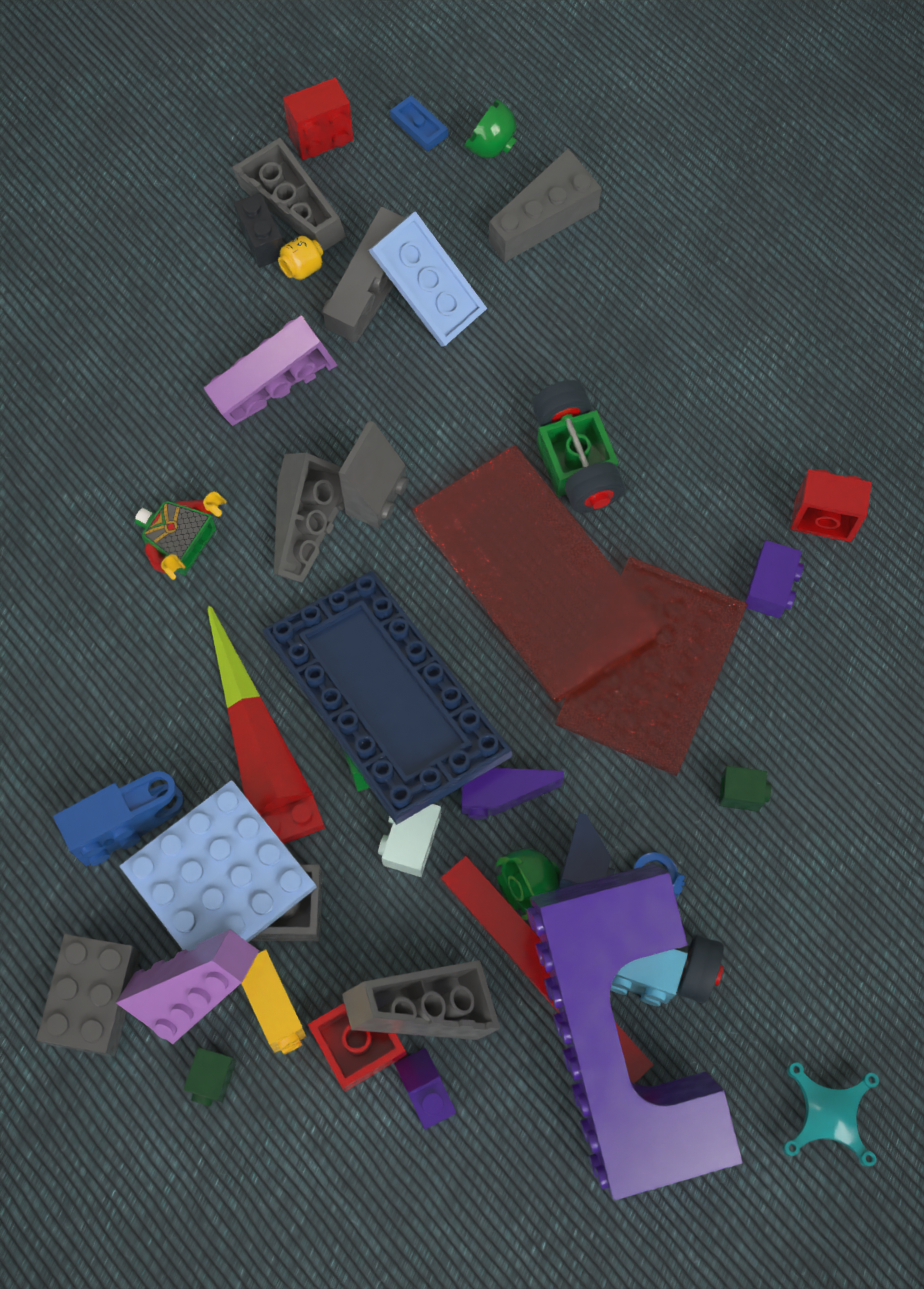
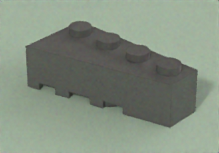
M568 148L489 221V244L501 259L507 262L597 211L600 203L601 186Z
M480 960L364 981L342 994L351 1030L478 1040L500 1029Z

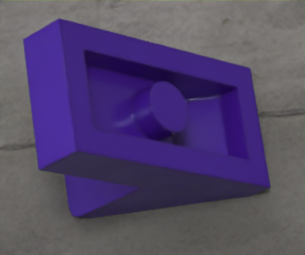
M426 1048L394 1063L424 1130L457 1114Z

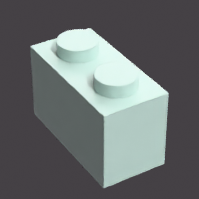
M431 804L398 825L389 816L388 822L393 825L389 836L383 835L378 849V854L382 855L383 866L422 877L441 818V806Z

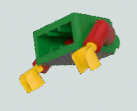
M211 492L205 499L178 501L176 503L165 501L156 513L146 508L139 510L135 518V524L145 529L142 533L145 543L144 551L154 570L167 574L172 580L176 578L175 571L183 576L187 574L216 531L213 518L209 514L213 513L219 517L222 511L218 506L227 502L219 493Z

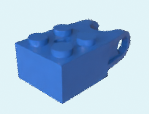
M156 771L121 788L116 783H113L57 813L53 818L70 852L85 866L90 864L95 866L109 859L110 853L121 847L122 849H127L136 845L141 840V836L176 816L184 806V796L169 774ZM156 780H164L168 783L150 789L151 784ZM176 795V804L170 809H162Z

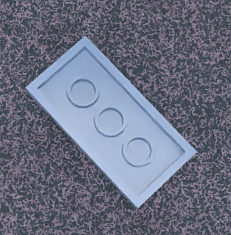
M416 211L411 213L368 250L441 347L446 346L487 309Z

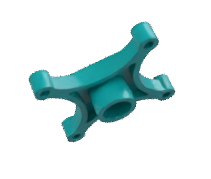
M800 1063L790 1064L787 1067V1074L794 1078L802 1090L806 1113L799 1133L791 1141L783 1144L784 1154L795 1156L799 1153L800 1148L810 1141L830 1139L842 1143L851 1149L858 1157L859 1163L862 1166H873L877 1160L876 1156L863 1145L858 1134L856 1117L862 1096L867 1090L879 1084V1077L875 1073H867L863 1075L858 1084L851 1088L842 1090L830 1089L813 1082L804 1073V1068ZM790 1145L793 1147L792 1152L789 1150Z

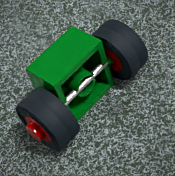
M566 380L543 389L532 402L534 413L541 426L538 429L537 447L557 497L567 494L572 508L579 513L597 511L613 504L624 494L625 484L618 470L619 462L598 411L591 412V402L585 387L579 381Z

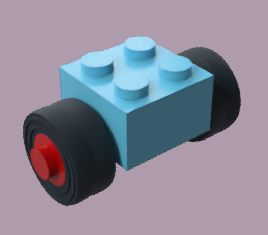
M695 935L687 953L673 949L631 961L616 974L610 991L626 995L627 991L641 995L640 1000L642 1002L658 1007L661 1002L667 1004L676 995V992L682 997L693 999L699 1003H706L714 985H719L723 974L724 966L721 965L724 944L701 935Z

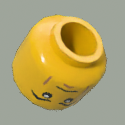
M301 235L281 248L278 262L286 276L303 280L321 268L323 250L316 240H310L308 237Z

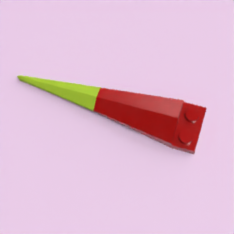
M208 606L207 610L245 797L283 844L325 829L311 789L213 608Z

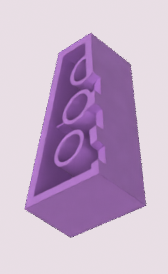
M229 929L199 943L191 951L185 949L178 952L173 959L167 962L161 960L154 963L151 969L147 971L144 969L136 971L116 1001V1004L154 1030L160 1038L174 1044L242 983L259 950Z

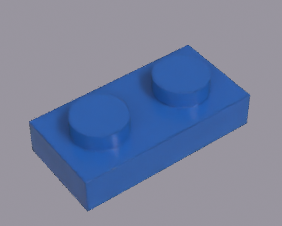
M412 95L390 110L391 119L427 152L448 137V128Z

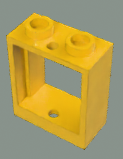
M264 950L257 954L241 984L274 1053L281 1050L284 1055L302 1046L300 1040L306 1038V1034L267 950Z

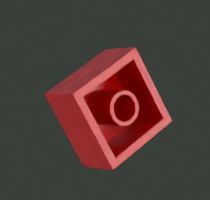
M336 77L283 97L289 137L302 161L353 141L350 102Z
M808 469L795 497L790 530L852 542L867 517L872 482L862 480L857 476L845 477L831 474L827 470Z
M344 1003L308 1024L345 1092L407 1055L396 1033L351 1030Z

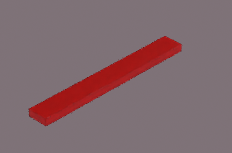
M465 856L441 877V881L559 1013L558 1008L554 1006L553 1000L550 1001L544 982V979L550 978L549 972H546L544 965L540 964L535 944L541 942L540 938L468 857ZM615 1022L629 1079L635 1083L653 1066V1063Z

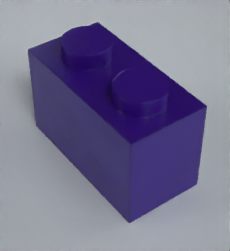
M765 540L757 559L743 607L779 619L785 609L791 610L796 596V592L791 590L793 581L799 582L804 568V564L799 563L802 551Z

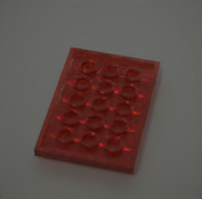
M629 556L555 725L677 776L748 604Z

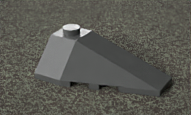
M308 453L284 454L277 484L275 575L303 583L320 552L319 546L326 534L331 533L334 527L332 522L339 510L344 509L339 476L341 466Z

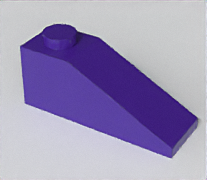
M492 768L463 785L462 814H468L469 818L478 820L487 819L488 815H497L561 787L564 771Z

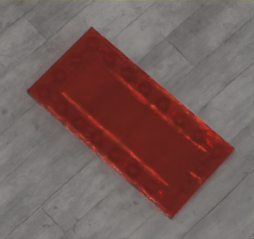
M516 445L508 448L412 509L414 516L555 703L662 633V627Z

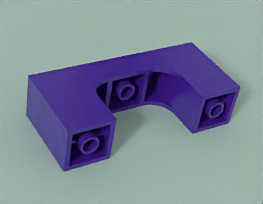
M654 864L530 897L532 907L527 908V915L532 930L535 929L537 936H540L541 942L535 944L540 964L544 965L546 972H549L550 978L544 979L550 1001L553 1000L555 1008H558L559 1013L553 1014L558 1035L562 1036L564 1044H567L568 1047L562 1049L563 1058L567 1070L571 1071L573 1080L576 1081V1084L571 1085L576 1106L580 1107L582 1116L585 1117V1119L580 1120L584 1139L589 1143L591 1152L594 1153L589 1155V1160L594 1177L598 1178L601 1189L607 1188L613 1200H618L742 1164L725 1091L706 1071L655 1086H642L630 1081L610 1004V989L616 974L631 961L687 946L669 872Z

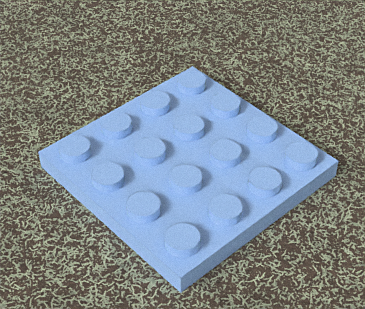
M232 780L120 865V868L182 950L186 949L187 951L195 949L199 943L229 929L249 942L317 888L316 884Z

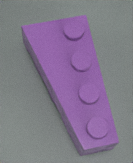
M299 316L297 319L286 323L283 329L273 337L263 340L259 347L249 355L239 358L234 366L226 372L215 376L210 384L204 387V390L223 417L233 426L267 406L266 400L271 397L282 398L290 393L292 385L301 380L308 383L316 378L314 373L326 367L329 371L338 365L304 318Z

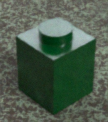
M726 766L721 774L719 806L759 812L765 802H769L771 796V783L766 782L767 771Z
M198 1047L183 1089L192 1093L190 1101L211 1107L213 1100L223 1103L237 1061L231 1057Z

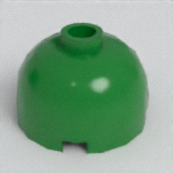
M496 98L493 105L490 106L474 129L470 139L464 144V147L477 156L487 159L498 156L502 151L507 154L517 140L513 137L516 130V119L512 111Z
M535 849L515 850L501 856L496 862V867L501 865L502 873L497 875V881L502 895L514 910L520 909L525 913V915L521 916L524 920H529L527 908L532 907L530 897L559 889L560 871L557 864Z

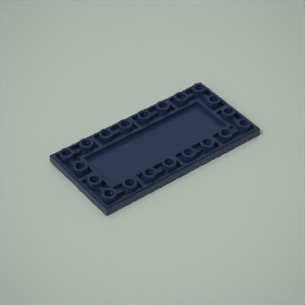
M373 571L364 574L262 629L263 635L396 825L512 757L511 748Z

